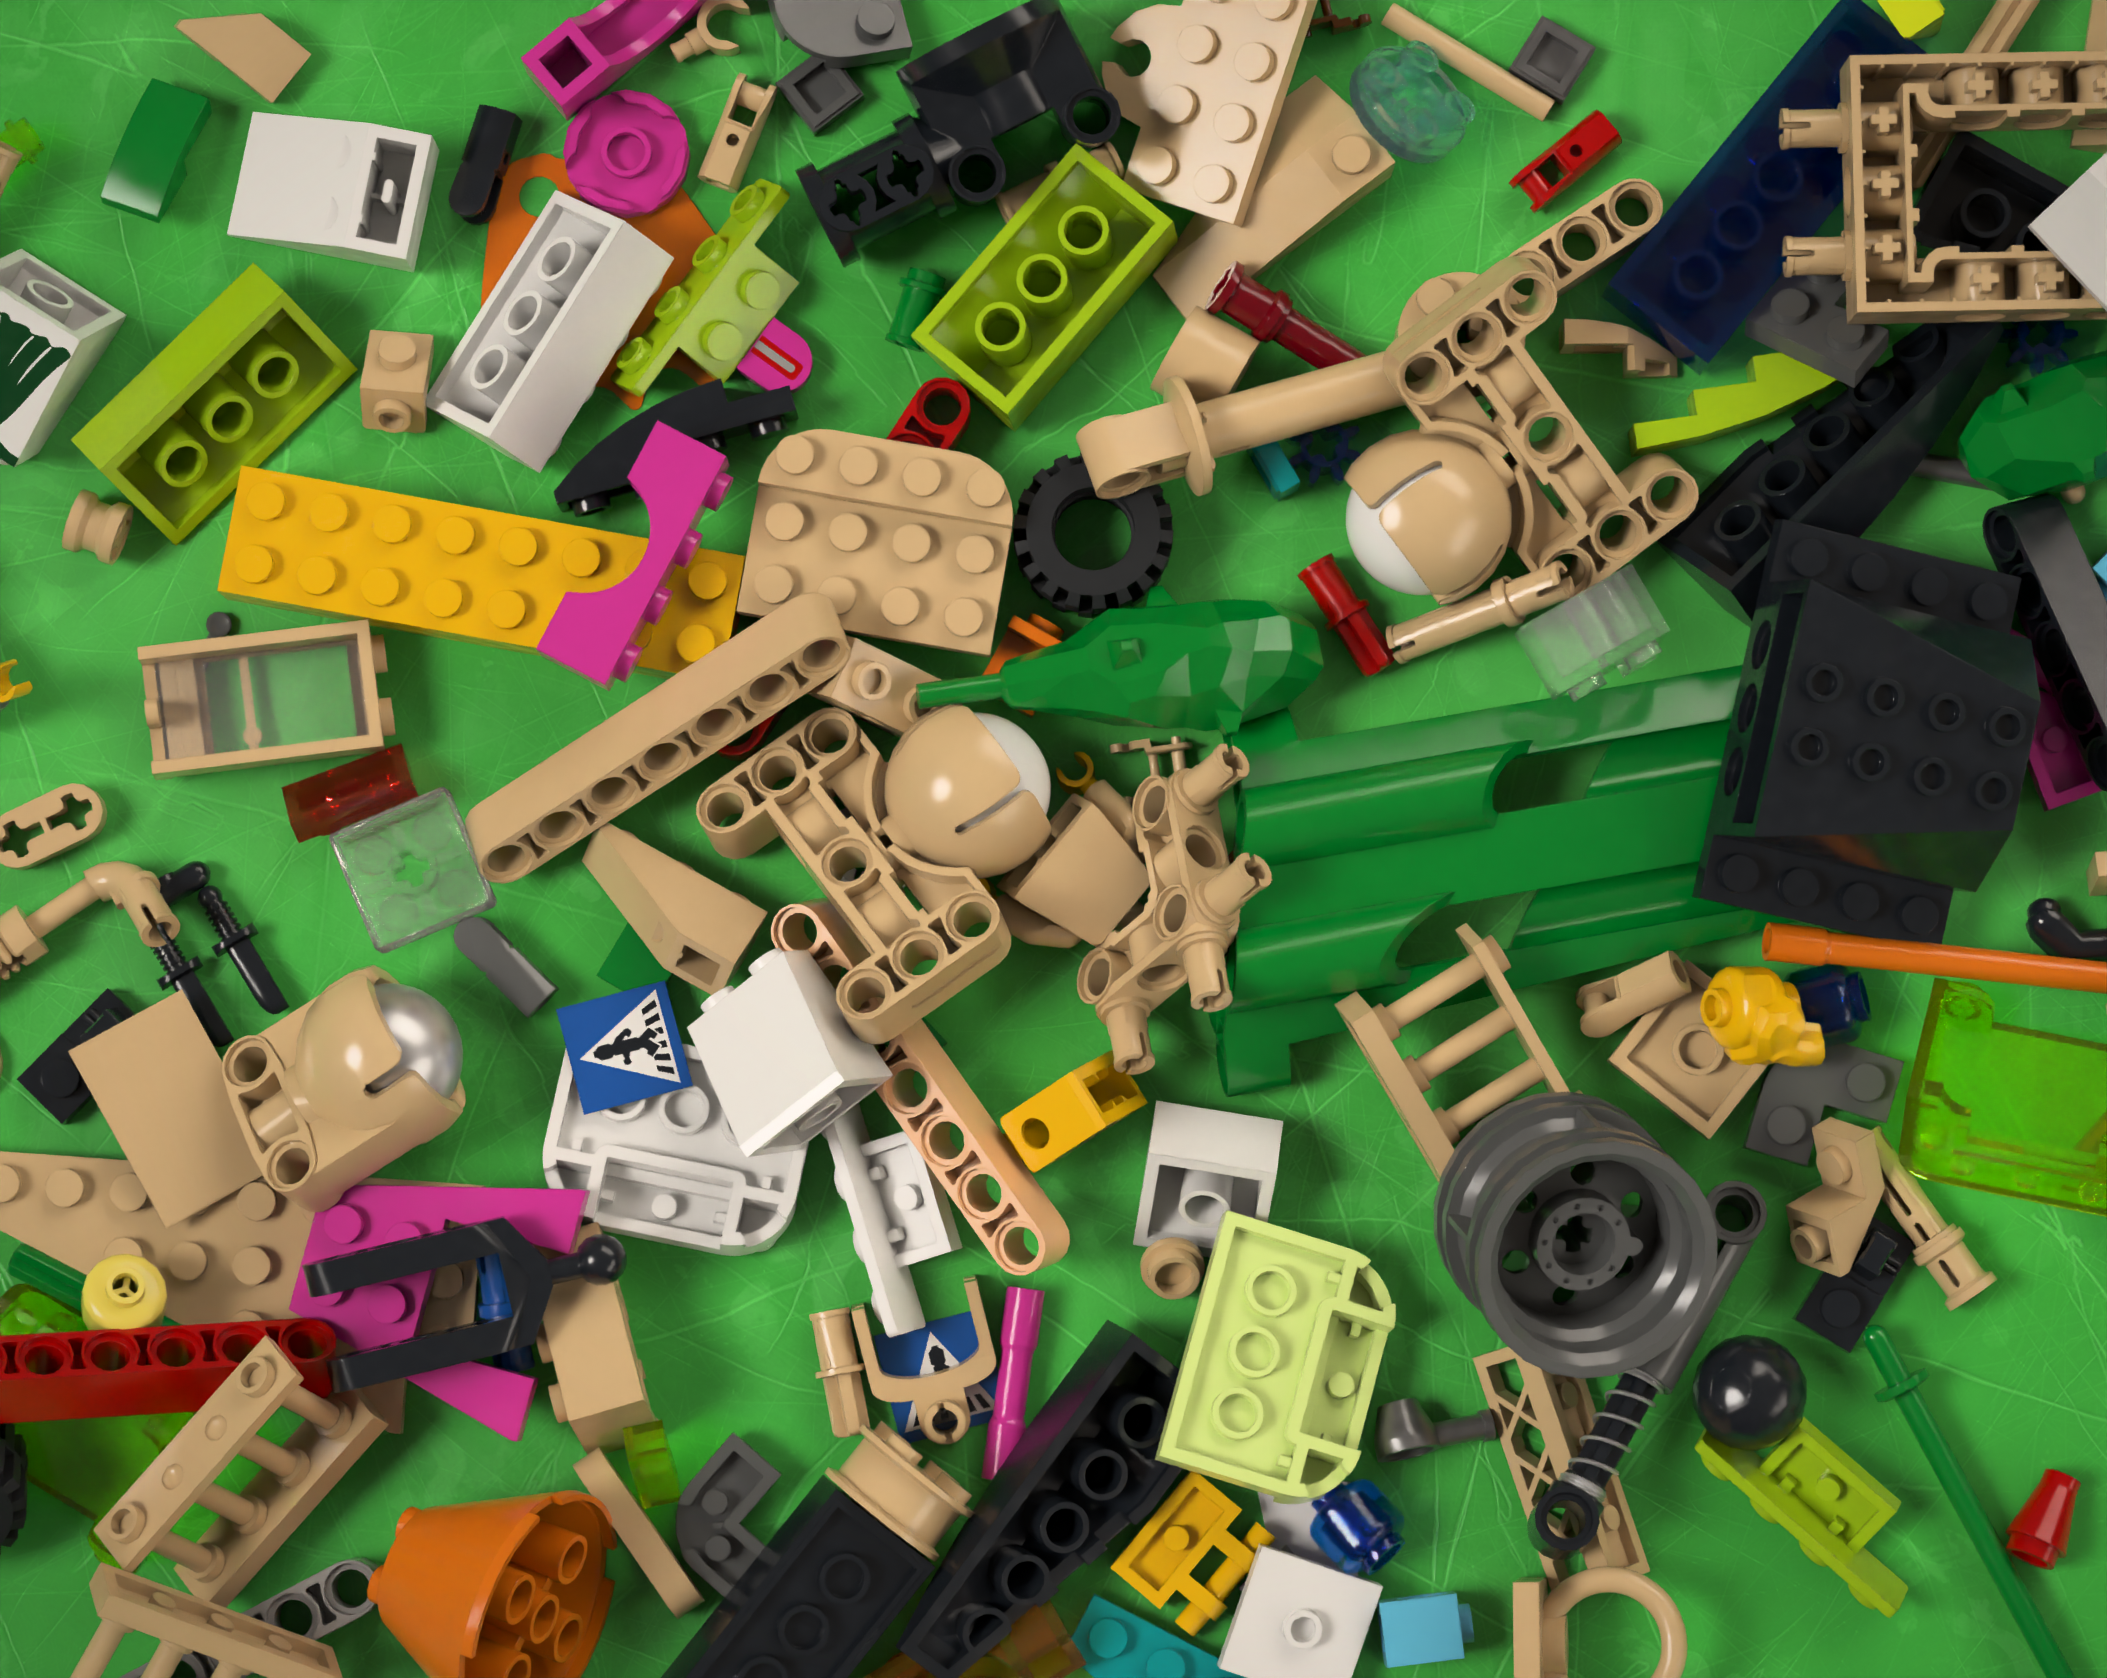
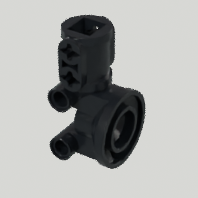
M1031 0L963 33L896 71V75L918 117L907 113L892 121L895 131L818 170L810 162L795 170L841 264L843 267H846L861 259L857 250L934 211H936L940 219L957 211L953 198L966 206L974 207L985 205L992 201L1003 187L1006 177L1004 161L998 154L992 142L993 139L1052 110L1060 126L1061 133L1067 142L1073 146L1077 143L1083 149L1090 150L1102 146L1115 134L1120 125L1121 110L1118 101L1112 93L1102 87L1060 1ZM1084 102L1094 103L1103 110L1106 117V125L1101 133L1094 135L1086 134L1078 129L1073 119V111L1078 104ZM893 156H896L898 161L902 160L907 168L916 165L920 168L921 173L915 180L916 197L911 192H907L902 184L892 187L888 183V179L893 176L895 170L892 161L894 160ZM972 159L987 163L993 173L992 186L980 193L965 189L958 177L960 165ZM877 170L876 184L878 191L886 201L891 203L877 211V199L874 189L867 180L862 178ZM836 184H839L842 189H846L850 196H856L861 193L865 198V201L859 205L858 209L860 226H857L854 221H850L845 213L834 216L830 211L837 204Z

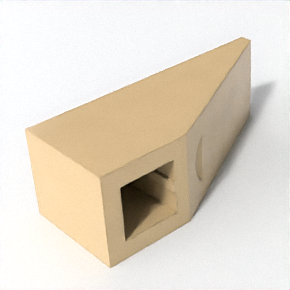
M608 822L593 831L582 859L584 865L660 965L667 971L710 995L729 985L752 949L768 913L751 903L742 894L731 892L697 873L688 864L672 859L640 841L631 832L619 829Z

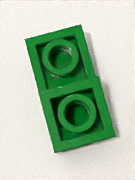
M152 78L118 146L102 190V203L160 223L187 177L184 160L212 114L209 97Z

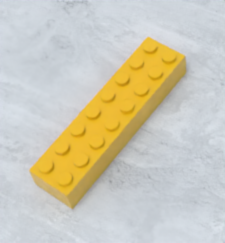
M241 465L217 591L227 600L348 622L368 619L370 626L541 656L536 648L565 593L598 592L622 582L637 568L643 559L649 539ZM698 548L686 569L676 565L665 586L673 591L672 598L658 624L655 626L646 622L635 645L643 648V651L632 673L670 679L737 634L740 614H737L736 610L746 556Z

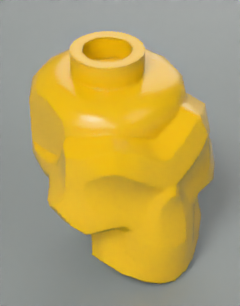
M1728 966L1715 974L1701 999V1017L1707 1025L1711 1036L1724 1047L1725 1053L1732 1061L1740 1065L1779 1063L1791 1067H1809L1823 1063L1825 1059V1044L1821 1025L1819 1023L1806 1022L1801 1008L1799 993L1792 983L1782 982L1779 976L1770 968L1761 966Z

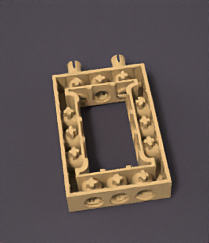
M2107 51L1850 55L1840 69L1841 103L1838 104L1837 109H1780L1779 130H1783V134L1779 135L1781 150H1788L1789 148L1837 147L1838 153H1842L1844 230L1841 232V237L1784 236L1782 257L1787 258L1786 262L1782 263L1784 277L1841 275L1842 281H1846L1847 324L2107 320V311L2050 251H2024V245H2011L2005 252H1959V246H1945L1936 248L1925 258H1917L1916 237L1913 234V228L1920 221L1919 208H1913L1912 163L1918 157L1917 144H1912L1913 133L2107 129Z

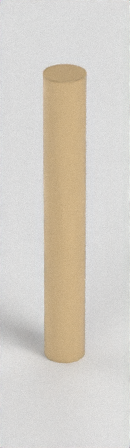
M1396 3L1392 4L1381 25L1541 122L1544 121L1556 101Z

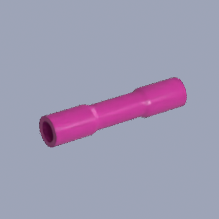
M1007 1286L1000 1333L1001 1357L993 1415L988 1423L981 1478L990 1480L994 1478L1026 1431L1025 1412L1033 1354L1038 1346L1045 1291Z

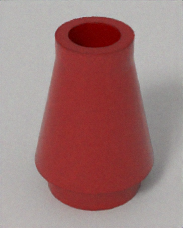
M2045 1469L2040 1482L2005 1531L2010 1537L2005 1548L2006 1551L2030 1565L2053 1570L2058 1558L2066 1557L2076 1496L2081 1483L2063 1472Z

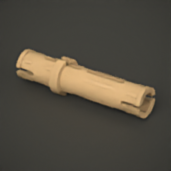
M1560 560L1515 579L1505 575L1493 580V583H1491L1490 588L1402 623L1388 626L1386 628V639L1389 649L1400 645L1401 650L1394 652L1393 657L1398 663L1405 664L1413 658L1499 625L1505 624L1512 628L1524 623L1526 615L1562 601L1573 599L1575 596L1571 575L1564 579L1560 578V575L1568 570Z

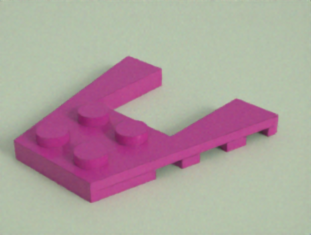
M354 1185L343 1193L340 1200L333 1207L323 1212H315L289 1310L303 1318L317 1319L325 1322L334 1330L336 1338L357 1350L418 1336L437 1268L333 1294L310 1297L302 1265L352 1251L447 1229L450 1220L461 1224H468L504 1216L532 1244L571 1254L575 1249L590 1191L586 1189ZM477 1360L404 1377L515 1442L522 1441L539 1380L537 1377Z

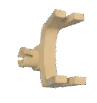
M976 1275L963 1277L979 1342L978 1347L964 1361L929 1374L896 1376L882 1371L878 1363L864 1303L851 1306V1314L872 1394L886 1402L914 1400L922 1432L929 1440L937 1444L955 1443L966 1434L970 1426V1410L964 1387L971 1386L985 1379L993 1372L997 1363ZM945 1408V1410H949L956 1415L957 1422L951 1429L941 1430L933 1424V1417L939 1412V1409Z

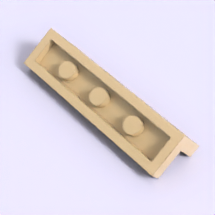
M1507 1346L1472 1359L1528 1521L1530 1512L1541 1500L1547 1483L1551 1485L1553 1480H1558L1561 1477L1560 1474L1565 1473L1569 1469L1568 1460L1578 1456L1582 1449L1580 1437L1590 1434L1594 1427L1592 1416L1597 1412L1585 1378L1580 1379L1551 1374L1524 1361ZM1516 1358L1524 1381L1520 1398L1505 1388L1498 1363ZM1526 1422L1541 1431L1545 1443L1541 1459L1526 1450L1522 1438ZM1612 1474L1605 1487L1607 1498H1604L1605 1502H1602L1604 1511L1599 1518L1600 1523L1597 1533L1580 1553L1583 1555L1587 1569L1606 1566L1620 1567L1643 1575L1650 1572V1568L1619 1477ZM1565 1509L1562 1520L1548 1512L1547 1523L1550 1530L1556 1536L1566 1539L1578 1535L1579 1522L1571 1511ZM1538 1551L1552 1591L1562 1581L1570 1577L1564 1559L1554 1560L1543 1556Z

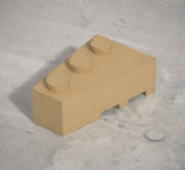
M598 1222L580 1227L573 1253L577 1252L578 1247L586 1238L596 1234H604ZM533 1244L547 1259L568 1255L564 1252ZM579 1278L553 1285L542 1318L544 1324H540L535 1340L543 1364L554 1362L559 1383L548 1386L558 1423L569 1421L587 1455L598 1447L607 1454L663 1437L658 1417L655 1418L650 1407L643 1380L646 1379L642 1361L637 1357L628 1323L630 1319L619 1280L608 1285L597 1286L587 1282L584 1278Z

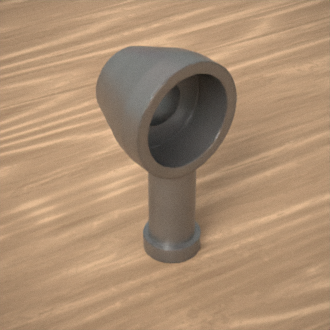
M1416 1398L1393 1401L1377 1408L1374 1445L1378 1462L1406 1460L1431 1453L1441 1447L1481 1439L1484 1442H1488L1496 1438L1495 1424L1489 1409L1478 1410L1477 1414L1432 1423Z

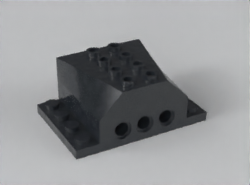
M1785 519L1775 520L1692 897L1871 938L1942 944L1953 891L1976 892L2013 831L2041 701L2032 641L2028 638L2010 634L2022 578Z

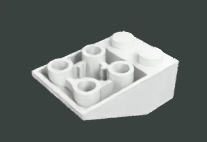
M253 112L227 235L414 273L439 148L432 135L364 122Z

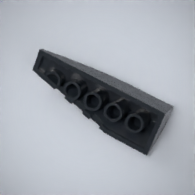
M2000 322L1922 324L1892 346L1894 356L1879 367L1870 368L1855 388L1843 383L1847 389L1817 411L1812 404H1809L1792 416L1791 420L1795 426L1772 443L1766 445L1760 439L1744 450L1699 495L1694 511L1685 520L1657 540L1658 544L1724 610L1751 628L1774 521L1785 519L1860 538L1892 501L1933 447L1973 386L2004 332V327Z
M1107 1320L1033 1419L975 1506L974 1514L963 1525L928 1585L896 1648L937 1678H958L1011 1633V1625L1034 1605L1040 1608L1059 1591L1057 1586L1083 1563L1090 1565L1108 1549L1105 1544L1130 1523L1136 1525L1147 1516L1183 1469L1155 1460L1179 1369L1136 1335Z

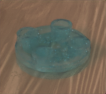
M1417 40L1409 42L1405 48L1400 46H1383L1371 51L1357 65L1351 75L1349 85L1350 98L1356 115L1364 128L1385 149L1411 162L1434 163L1445 158L1461 142L1466 126L1475 118L1476 112L1472 101L1465 94L1459 92L1450 78L1438 67L1439 61L1434 50L1424 42Z

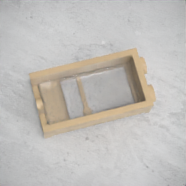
M368 619L137 647L138 660L142 665L146 695L144 707L147 726L150 729L153 753L151 768L152 775L156 781L172 779L173 777L368 753H385L384 736L396 735L391 697L379 698L376 680L377 673L388 672L384 635L371 636Z

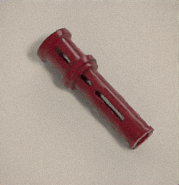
M1234 261L1223 273L1212 290L1205 309L1212 314L1221 311L1251 330V336L1259 341L1268 343L1273 340L1317 369L1368 356L1292 308L1293 300L1290 299V294L1282 289L1273 292L1244 273V265L1238 261Z

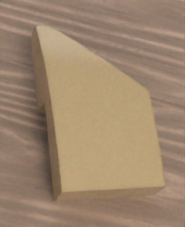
M261 13L179 19L173 26L210 58L220 62L268 103L274 102L311 56V53Z
M1564 319L1559 328V354L1622 353L1623 378H1677V358L1657 342L1633 328L1589 319Z

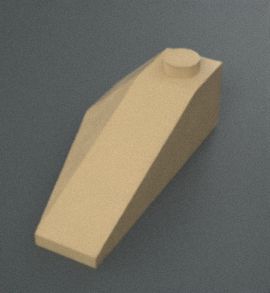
M1315 75L1285 97L1242 228L1195 213L1178 238L1179 241L1166 255L1153 274V279L1183 318L1187 320L1196 306L1206 310L1205 306L1212 290L1226 269L1234 261L1244 265V273L1256 279L1392 176L1396 162L1357 111Z

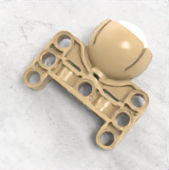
M1513 256L1498 261L1396 338L1387 347L1383 356V372L1411 413L1420 422V428L1389 435L1369 446L1351 464L1344 476V480L1352 488L1346 508L1347 536L1354 555L1361 566L1374 579L1386 587L1405 594L1431 595L1440 606L1456 602L1476 591L1494 573L1507 547L1513 550L1529 573L1549 566L1556 557L1562 554H1572L1570 568L1566 573L1561 574L1560 578L1564 579L1571 575L1575 589V596L1571 600H1575L1588 593L1685 520L1694 511L1699 499L1698 486L1695 479L1674 459L1662 453H1649L1637 459L1616 475L1519 340L1545 322L1553 313L1557 303V290L1553 281L1529 259ZM1532 278L1534 280V289L1531 296L1520 304H1510L1509 293L1514 284L1522 279ZM1470 318H1481L1482 328L1480 334L1468 343H1457V332L1464 321ZM1419 357H1429L1430 368L1425 377L1417 382H1405L1407 366ZM1466 381L1472 387L1476 386L1490 405L1491 409L1487 413L1491 419L1464 384ZM1543 417H1553V427L1548 436L1540 441H1529L1531 426ZM1666 476H1674L1672 491L1660 500H1651V491L1656 482ZM1537 480L1544 486L1547 484L1562 504L1557 510L1538 486ZM1614 515H1623V524L1617 534L1610 538L1601 539L1600 529L1602 524Z
M962 704L937 707L922 715L904 732L893 749L889 762H884L880 752L853 717L843 709L830 707L812 713L711 784L698 799L696 815L714 850L721 856L730 859H743L750 856L779 835L871 955L848 971L840 980L836 989V1001L853 1034L857 1038L869 1044H883L897 1037L994 968L1007 956L1011 947L1010 931L995 899L992 898L978 879L1005 874L1026 863L1043 847L1052 832L1051 825L1046 816L1050 804L1051 782L1046 760L1035 741L1023 729L1005 718L988 713L972 712ZM840 740L847 741L841 750L834 753H824L831 743ZM785 777H795L788 787L782 790H772L773 785L778 780ZM837 796L852 816L846 819L838 809L833 797ZM732 814H743L737 823L729 827H719L726 817ZM853 868H866L859 878L849 882L841 881L847 871ZM904 884L922 906V909L919 911L908 900L902 887ZM982 922L990 923L989 928L983 934L977 937L964 936L965 932L972 925ZM925 960L937 961L935 967L930 972L923 975L911 974L918 963ZM875 997L884 998L883 1003L876 1010L870 1013L858 1012L860 1006L865 1001Z

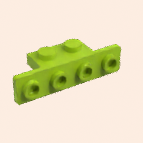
M760 178L754 184L745 187L735 197L730 207L731 215L716 235L710 236L698 247L693 255V266L678 286L670 288L660 298L654 310L655 318L643 334L632 339L620 352L616 362L617 369L610 378L614 384L638 397L642 396L677 349L713 379L721 378L723 384L727 381L799 284L795 278L755 246V243L789 199L790 193L780 185Z
M1805 1417L1764 1459L1752 1450L1731 1448L1714 1439L1704 1428L1694 1448L1701 1455L1705 1467L1714 1476L1723 1481H1731L1750 1498L1751 1505L1762 1518L1773 1524L1779 1523L1799 1540L1802 1551L1810 1560L1823 1567L1829 1566L1848 1583L1850 1592L1862 1605L1869 1609H1878L1888 1618H1891L1900 1609L1908 1591V1586L1863 1547L1898 1511L1901 1501Z

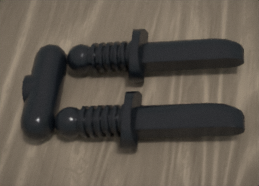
M192 861L178 870L158 878L161 884L160 893L169 908L200 890L197 898L198 903L206 910L205 915L206 917L209 916L208 921L213 922L211 926L213 928L216 927L214 931L219 933V939L222 938L219 943L211 947L217 958L225 953L229 954L255 1000L265 1011L274 1015L290 1007L250 938L258 934L253 922L240 929L241 924L237 923V917H233L235 916L234 912H230L231 907H227L228 902L222 900L221 891L215 886H205L210 880V870L205 863ZM159 923L157 928L167 944L150 948L151 950L154 949L153 954L158 955L156 959L158 961L161 960L159 964L164 966L163 970L164 972L167 971V973L156 981L162 991L170 986H173L176 992L182 989L213 1046L218 1048L226 1046L235 1039L195 971L203 967L201 960L197 955L185 962L186 957L182 956L183 952L179 950V945H175L176 940H172L163 925Z

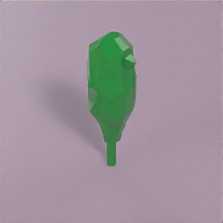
M2107 350L2064 361L2028 381L2017 385L2012 383L2002 385L1996 393L1985 396L1958 440L1960 460L1971 478L2004 498L2014 500L2045 493L2068 491L2107 477Z
M1160 585L1150 587L1146 607L1108 609L1066 641L1006 660L999 673L916 684V698L919 709L1003 699L1012 709L1078 717L1113 726L1162 729L1190 728L1205 732L1218 729L1227 737L1237 735L1241 723L1288 707L1316 680L1324 667L1316 628L1311 622L1294 611L1267 600L1214 599L1178 605L1165 588Z

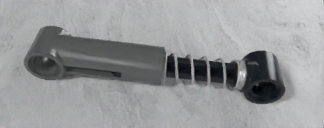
M1725 1181L1715 1186L1706 1196L1717 1231V1267L1709 1295L1693 1324L1670 1348L1642 1366L1622 1372V1375L1621 1373L1617 1374L1619 1381L1615 1389L1605 1392L1607 1403L1603 1411L1592 1416L1594 1423L1592 1431L1589 1435L1580 1437L1582 1449L1578 1456L1568 1460L1569 1469L1565 1473H1561V1477L1558 1480L1552 1481L1546 1494L1530 1512L1527 1522L1528 1537L1533 1547L1543 1556L1554 1560L1570 1559L1580 1554L1596 1535L1600 1523L1599 1518L1604 1511L1602 1502H1605L1604 1498H1607L1605 1487L1612 1474L1619 1475V1471L1615 1470L1625 1451L1628 1453L1632 1452L1628 1445L1637 1429L1644 1430L1643 1425L1640 1423L1649 1406L1657 1407L1656 1403L1653 1402L1655 1395H1669L1673 1392L1753 1243L1764 1228L1767 1218L1766 1203L1760 1192L1750 1184L1741 1181ZM1731 1205L1740 1210L1745 1218V1229L1740 1232H1731L1721 1227L1716 1219V1207ZM1554 1508H1564L1571 1511L1579 1522L1578 1535L1566 1539L1556 1536L1548 1526V1512Z

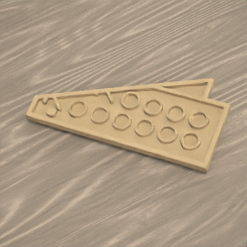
M0 1151V1231L85 1275H88L98 1262L112 1255L131 1254L145 1258L157 1267L165 1280L167 1303L164 1316L181 1325L303 1318L289 1310L315 1212L303 1209L273 1189L264 1176L166 1229L128 1160ZM367 1177L356 1184L487 1187L484 1185ZM450 1220L448 1228L464 1224ZM475 1259L437 1268L419 1335L476 1322L479 1273ZM337 1338L336 1356L357 1351V1349ZM403 1377L360 1388L388 1422L389 1425L385 1430L389 1433L403 1434L407 1379Z

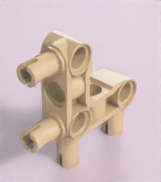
M1219 744L1198 765L1193 768L1179 769L1168 778L1151 775L1143 780L1135 793L1132 805V818L1136 827L1138 849L1140 853H1144L1151 888L1148 894V902L1144 906V912L1121 931L1114 930L1102 944L1088 952L1082 960L1077 975V991L1080 999L1084 1003L1095 1006L1096 1016L1108 1028L1114 1056L1113 1065L1117 1072L1122 1073L1126 1070V1074L1137 1075L1150 1070L1155 1065V1056L1152 1053L1148 1033L1147 1018L1150 1012L1187 982H1189L1191 1006L1196 1010L1203 1007L1204 1012H1216L1228 1007L1233 1001L1224 955L1238 932L1240 908L1259 891L1266 889L1272 881L1269 866L1261 857L1255 854L1250 857L1249 853H1242L1236 857L1232 864L1229 863L1218 808V799L1238 781L1243 780L1249 773L1247 757L1235 746H1231L1228 749L1227 744Z

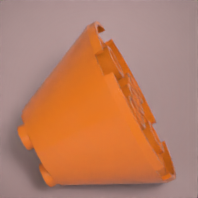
M577 1490L427 1507L423 1510L412 1506L407 1508L400 1516L395 1531L396 1539L390 1548L384 1565L379 1566L372 1574L368 1583L367 1596L370 1602L378 1604L379 1614L383 1623L429 1678H581L601 1636L612 1600L615 1581L604 1576L607 1548L611 1550L617 1548L616 1532L611 1525L613 1520L607 1507L599 1499Z

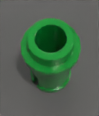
M910 267L907 278L901 277L898 284L903 287L885 340L910 350L924 352L912 339L911 334L935 308L939 299H942L947 294L943 290L945 278L922 269Z

